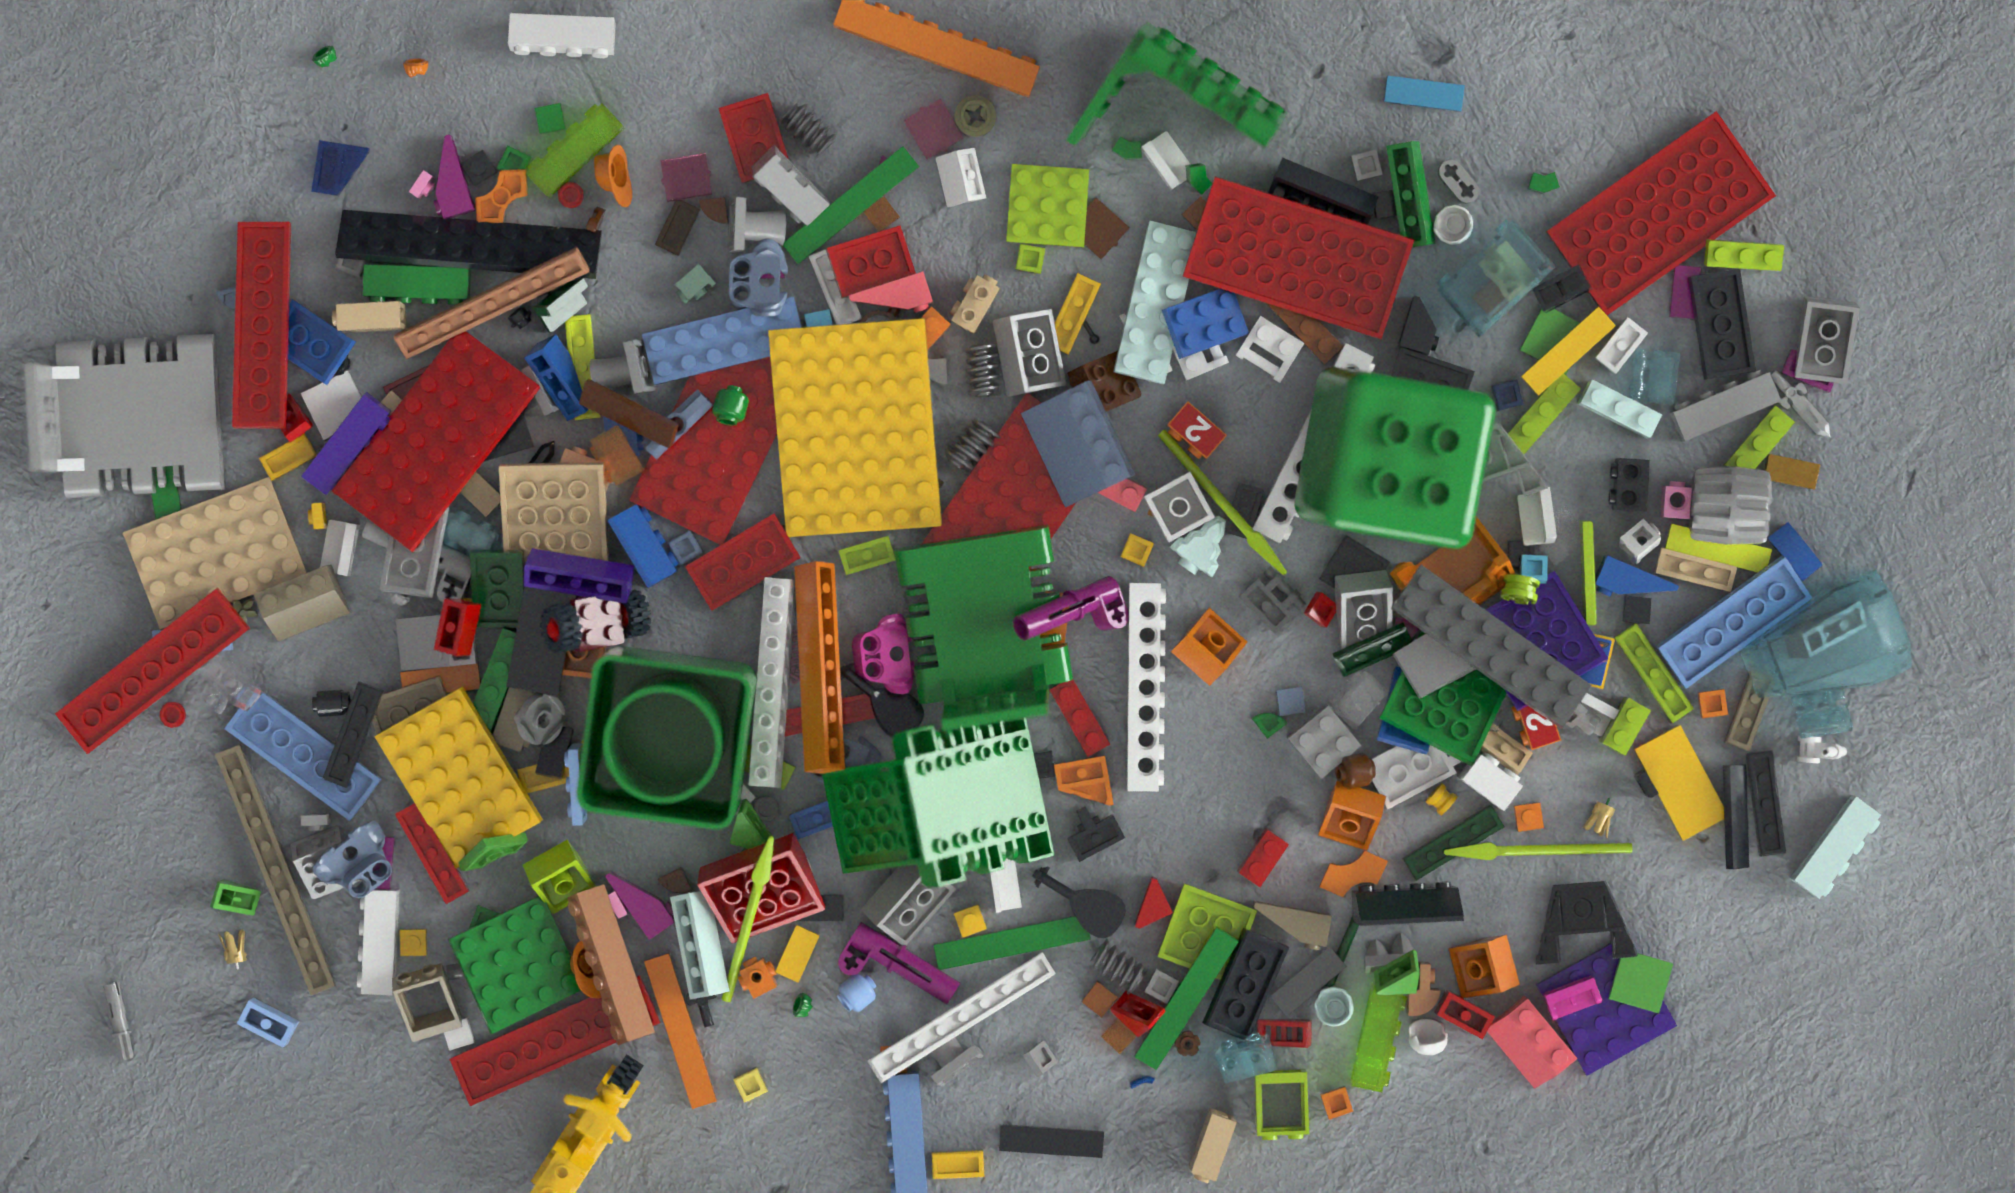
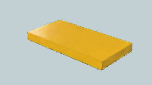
M1681 725L1634 748L1645 772L1658 791V796L1682 841L1724 820V806Z

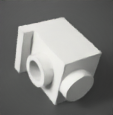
M1643 518L1620 537L1619 547L1637 565L1643 557L1660 544L1661 533L1653 523L1648 524ZM1642 539L1646 543L1641 546L1638 540Z

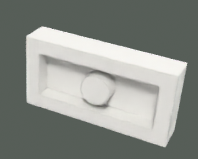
M1627 317L1595 359L1612 373L1616 374L1648 332Z

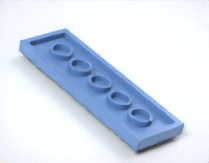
M790 297L786 298L783 309L777 316H754L750 308H745L644 333L642 337L654 385L770 357L768 330L801 327L795 299Z
M1782 555L1660 642L1656 647L1682 686L1688 688L1811 600L1812 596L1786 557Z
M258 687L252 690L224 728L349 821L354 818L382 780L360 762L356 764L348 788L322 779L335 744Z

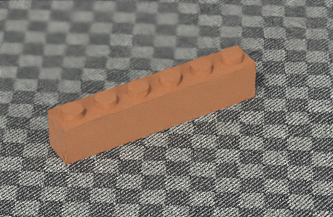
M603 884L567 897L569 901L568 909L575 918L577 936L583 942L586 950L585 959L592 968L594 974L593 982L596 989L600 991L603 1000L602 1009L609 1018L611 1024L610 1032L613 1039L617 1041L618 1045L655 1033L605 885Z

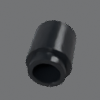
M343 690L317 691V696L312 697L313 712H318L319 717L345 715L351 702L350 692H343Z

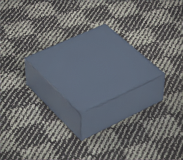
M690 530L667 543L680 565L703 553Z
M1302 686L1276 690L1279 716L1305 712Z

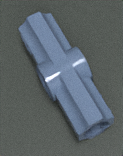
M699 389L673 413L667 416L670 420L674 417H680L684 422L683 429L676 432L674 443L713 407L710 400ZM648 438L641 442L655 459H658L668 449Z

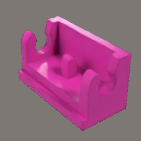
M1591 975L1542 993L1553 1021L1592 1005L1602 1003L1596 981Z

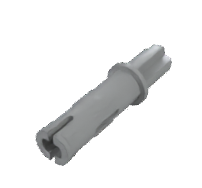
M120 982L103 985L113 1029L111 1037L115 1036L120 1060L133 1058V1051L129 1033L132 1030H129Z

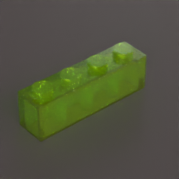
M603 103L599 106L594 104L585 112L586 118L580 124L576 121L565 131L568 135L561 141L556 139L546 149L548 153L542 159L537 157L527 166L529 171L526 175L548 198H551L563 184L567 183L625 129Z
M1371 982L1350 1084L1353 1087L1382 1093L1383 1087H1388L1391 1072H1388L1387 1068L1389 1061H1394L1396 1047L1392 1045L1394 1036H1399L1402 1022L1398 1021L1400 1011L1405 1010L1407 996L1403 994L1379 995L1376 993V986L1373 982Z

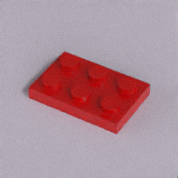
M768 93L718 108L741 183L755 180L752 177V166L773 145L788 158Z
M901 226L826 248L841 299L916 274Z

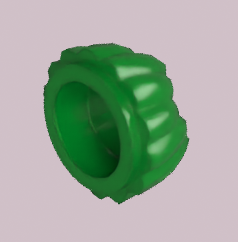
M325 46L314 54L312 61L319 67H328L329 63L337 59L334 47Z
M800 993L793 1004V1015L795 1017H807L808 1012L813 1007L811 1005L812 998L805 993Z

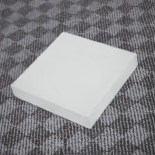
M346 371L343 375L333 377L328 385L321 383L301 393L323 440L332 437L361 399V395L349 371Z

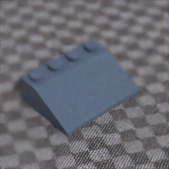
M1091 380L1021 413L1065 507L1135 475Z

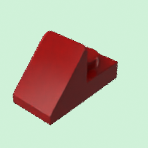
M289 393L287 394L286 428L280 429L291 443L309 430L313 423Z

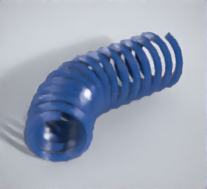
M1142 1076V1078L1140 1077L1130 1082V1087L1135 1089L1136 1086L1138 1087L1144 1083L1153 1084L1155 1077L1144 1076L1143 1078Z

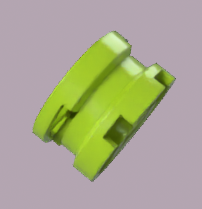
M1517 574L1504 576L1503 581L1506 584L1505 588L1501 590L1500 597L1506 601L1513 600L1515 601L1514 603L1528 605L1529 601H1531V604L1537 603L1538 595L1536 594V588L1540 586L1539 580Z

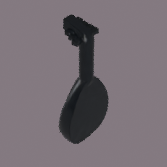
M853 662L840 667V680L846 678L870 697L875 719L880 728L889 737L893 738L898 732L920 726L924 718V709L917 699L907 693L896 694L885 688L875 689L851 669L854 665Z
M1041 867L1040 870H1035L1032 875L1036 879L1034 881L1035 887L1039 888L1040 884L1043 883L1069 899L1072 911L1080 925L1091 935L1097 938H1107L1112 936L1121 925L1126 908L1122 899L1117 895L1098 889L1074 891L1049 876L1047 873L1050 867Z

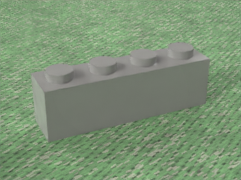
M1761 370L1746 375L1747 381L1738 384L1737 380L1723 385L1724 390L1714 394L1713 390L1699 395L1700 401L1690 404L1689 400L1675 405L1676 411L1671 412L1670 415L1681 442L1690 440L1780 402L1781 399L1770 372L1762 374Z

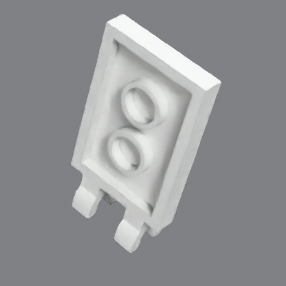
M1431 745L1426 755L1394 746L1372 758L1376 767V775L1372 781L1379 794L1386 796L1385 805L1387 809H1390L1456 774L1457 772L1453 766L1462 761Z

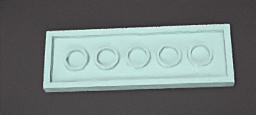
M1154 221L1148 222L1113 372L1165 384L1174 344L1162 310L1184 302L1189 278L1183 277V273L1197 232Z

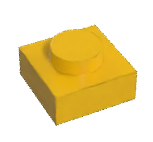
M311 503L312 509H308L309 524L313 525V528L316 530L327 529L325 503Z
M978 904L954 913L962 938L987 929Z
M427 929L400 930V956L428 955Z

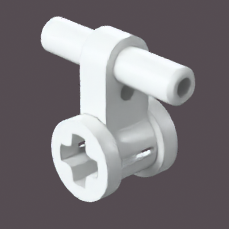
M1798 735L1800 751L1799 756H1796V761L1820 763V758L1839 759L1846 755L1847 750L1839 744L1822 743V737Z

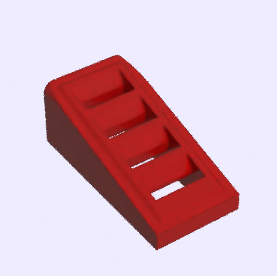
M1258 1019L1257 1021L1258 1046L1299 1048L1311 1046L1312 1020ZM1266 1026H1271V1039H1266ZM1277 1026H1281V1040H1277ZM1288 1027H1292V1040H1287ZM1298 1027H1303L1302 1040H1298Z

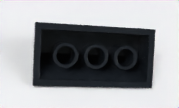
M1283 157L1267 192L1367 225L1378 200V196Z
M1435 882V887H1425V883H1410V888H1400V884H1386L1384 889L1374 890L1373 885L1358 886V891H1351L1353 922L1360 926L1464 921L1458 887L1451 886V882Z

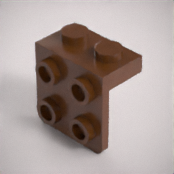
M1118 351L1067 372L1072 388L1086 381H1092L1106 412L1141 397V391L1135 377L1113 372Z

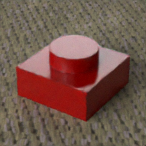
M1316 591L1304 614L1319 626L1327 628L1336 613V603L1324 593Z

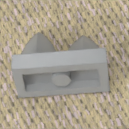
M527 366L521 369L523 374L541 387L525 407L524 415L541 417L559 411V408L531 367Z
M1400 932L1393 942L1391 954H1388L1381 942L1374 939L1366 951L1364 959L1365 974L1374 973L1375 970L1413 950L1408 938Z

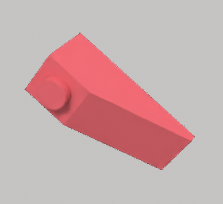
M924 272L849 295L850 301L854 303L907 311L913 309L914 313L928 310V304L933 303Z

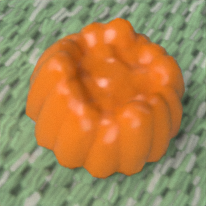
M420 58L409 59L403 63V67L410 78L417 74L425 75L428 69V61Z

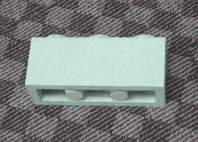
M1595 380L1588 381L1577 403L1646 439L1651 438L1662 414Z

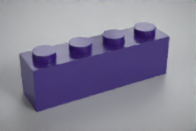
M365 392L301 477L327 495L340 481V477L345 470H348L357 459L358 453L370 444L377 429L383 431L391 420L388 417L391 410L368 392Z
M532 548L525 562L523 586L584 597H596L597 599L626 604L633 588L634 565Z

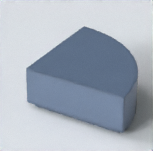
M236 286L216 291L220 301L227 307L235 310Z

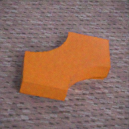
M527 169L499 171L498 182L493 190L486 195L475 197L476 220L478 222H504V214L508 205L516 198L528 195Z
M1363 850L1360 856L1349 864L1337 865L1329 863L1319 887L1344 897L1346 892L1357 884L1368 882L1378 885L1388 861Z

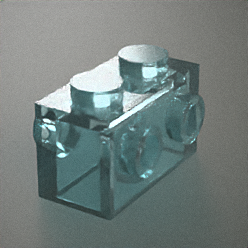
M458 509L456 513H448L444 532V544L455 549L458 548V545L468 549L466 553L470 555L471 550H493L500 534L494 531V525L483 520L480 521V524L470 520L471 515Z
M1259 1033L1252 1034L1240 1042L1235 1040L1226 1041L1221 1044V1047L1218 1048L1215 1054L1224 1083L1272 1072L1277 1065L1268 1034L1260 1036Z

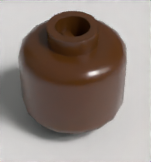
M1363 753L1352 754L1343 757L1342 762L1335 768V775L1337 780L1341 781L1343 786L1348 789L1365 787L1370 785L1372 779L1375 778L1376 767L1374 761Z

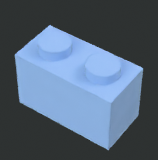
M255 998L247 1002L237 1022L238 1025L281 1047H285L289 1043L299 1023L298 1020Z

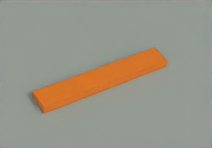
M670 953L645 960L644 963L691 1108L695 1109L716 1102L717 1098Z

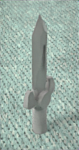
M1777 369L1774 370L1770 375L1774 383L1784 394L1779 404L1789 409L1790 405L1787 401L1789 398L1795 411L1817 435L1830 437L1829 423L1804 395L1799 396L1797 394V390H1800L1803 394L1807 393L1804 384L1799 382L1796 386L1792 387Z

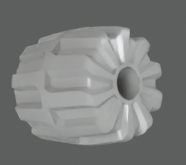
M1734 466L1696 468L1691 485L1692 494L1689 519L1691 538L1698 541L1727 545L1762 544L1766 542L1771 517L1769 509L1772 502V482L1769 472Z

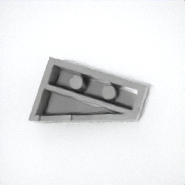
M775 145L752 166V177L760 186H765L779 205L784 204L790 210V216L797 223L803 222L808 226L830 205L829 200Z

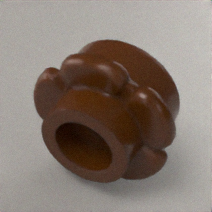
M1191 1031L1182 1032V1035L1178 1036L1175 1041V1046L1178 1048L1177 1051L1182 1056L1197 1054L1199 1051L1198 1047L1201 1044L1200 1038ZM1190 1042V1046H1186L1185 1043Z

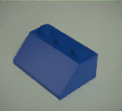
M636 504L607 521L649 588L678 572L675 566L679 565L672 551L667 553L662 544L666 541L659 529L653 530L649 521L652 520V517L645 506L640 508Z

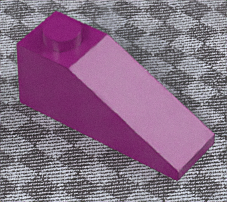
M450 134L444 136L436 187L437 200L433 201L438 216L442 215L444 219L455 218L476 211L462 165L460 164L461 161L453 136Z
M613 872L605 875L649 940L675 923L672 905L669 901L664 903L661 898Z

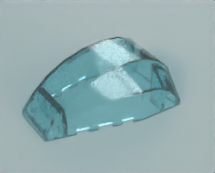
M1876 570L1826 588L1819 595L1806 602L1799 609L1740 650L1758 698L1872 686L1912 667L1911 646L1892 593Z

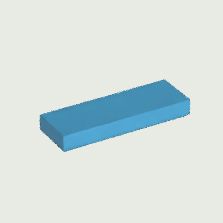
M1387 76L1384 102L1461 112L1465 85Z

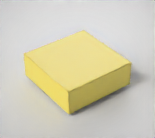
M757 1067L733 1079L744 1103L768 1092Z

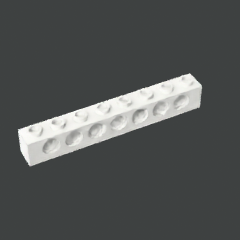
M1345 343L1333 367L1372 372L1375 364L1371 362L1374 357ZM1311 411L1252 528L1254 531L1260 532L1263 536L1277 543H1281L1282 539L1288 540L1294 528L1290 526V523L1294 516L1299 518L1294 506L1295 498H1288L1284 493V489L1290 483L1298 485L1299 474L1296 471V465L1303 458ZM1276 507H1283L1287 512L1286 519L1282 522H1278L1273 518V510Z
M765 577L749 786L781 788L796 599L795 580Z
M1129 583L1127 791L1159 792V786L1164 785V770H1159V760H1164V744H1159V734H1164V718H1159L1160 708L1165 706V693L1160 692V682H1165V666H1160V656H1165V640H1160V630H1165V614H1161V604L1166 603V589L1161 588V583ZM1147 601L1151 602L1155 608L1154 613L1149 617H1145L1140 613L1141 604ZM1146 627L1154 631V638L1148 643L1141 641L1139 636L1140 631ZM1148 653L1153 656L1154 663L1150 668H1142L1140 666L1139 659L1143 654ZM1147 679L1153 682L1154 688L1150 694H1142L1140 692L1139 684L1141 681ZM1146 705L1152 707V718L1142 720L1139 717L1140 708ZM1142 732H1150L1153 735L1152 743L1148 746H1142L1138 741L1139 735ZM1145 757L1150 758L1153 762V767L1148 772H1142L1138 768L1139 761Z

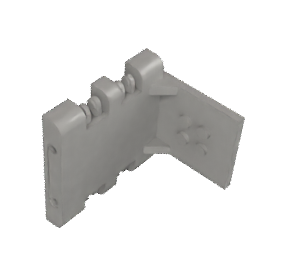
M216 334L178 335V361L175 360L174 342L167 341V361L159 362V346L157 342H151V362H149L148 338L139 337L125 338V364L123 361L122 345L115 344V364L107 365V349L105 345H99V365H97L95 340L57 342L56 367L36 363L24 364L30 471L63 472V488L66 498L104 496L103 470H105L106 489L113 490L115 486L113 470L121 469V485L123 490L130 488L131 469L134 494L156 493L155 467H157L158 486L162 488L167 483L165 467L173 466V482L175 487L182 485V466H184L187 491L225 490Z

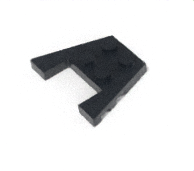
M1606 881L1553 885L1545 927L1541 935L1540 949L1536 957V965L1561 963L1559 935L1610 932L1613 959L1638 957L1637 950Z

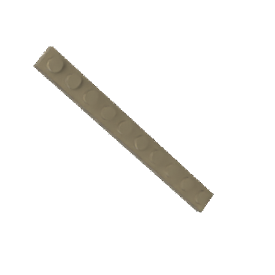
M241 744L215 754L310 995L336 986Z

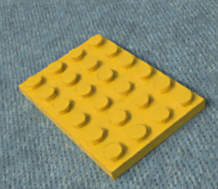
M463 686L374 736L425 821L433 828L455 868L460 867L458 863L482 839L510 834L515 837L543 820Z

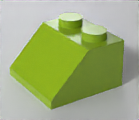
M568 839L523 864L532 888L541 900L547 903L552 914L568 906L569 901L567 897L597 887L579 854Z

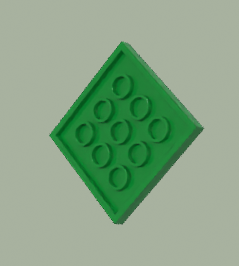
M1421 630L1418 634L1417 639L1425 635L1426 633ZM1476 669L1419 699L1401 670L1379 719L1472 766L1506 696V692L1503 687Z
M539 896L448 939L490 1034L581 991L571 970V956L547 903H544Z

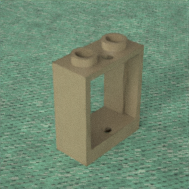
M442 963L427 965L420 970L410 973L404 972L392 978V992L412 1042L462 1027L461 1011ZM439 981L449 1008L414 1018L404 991Z

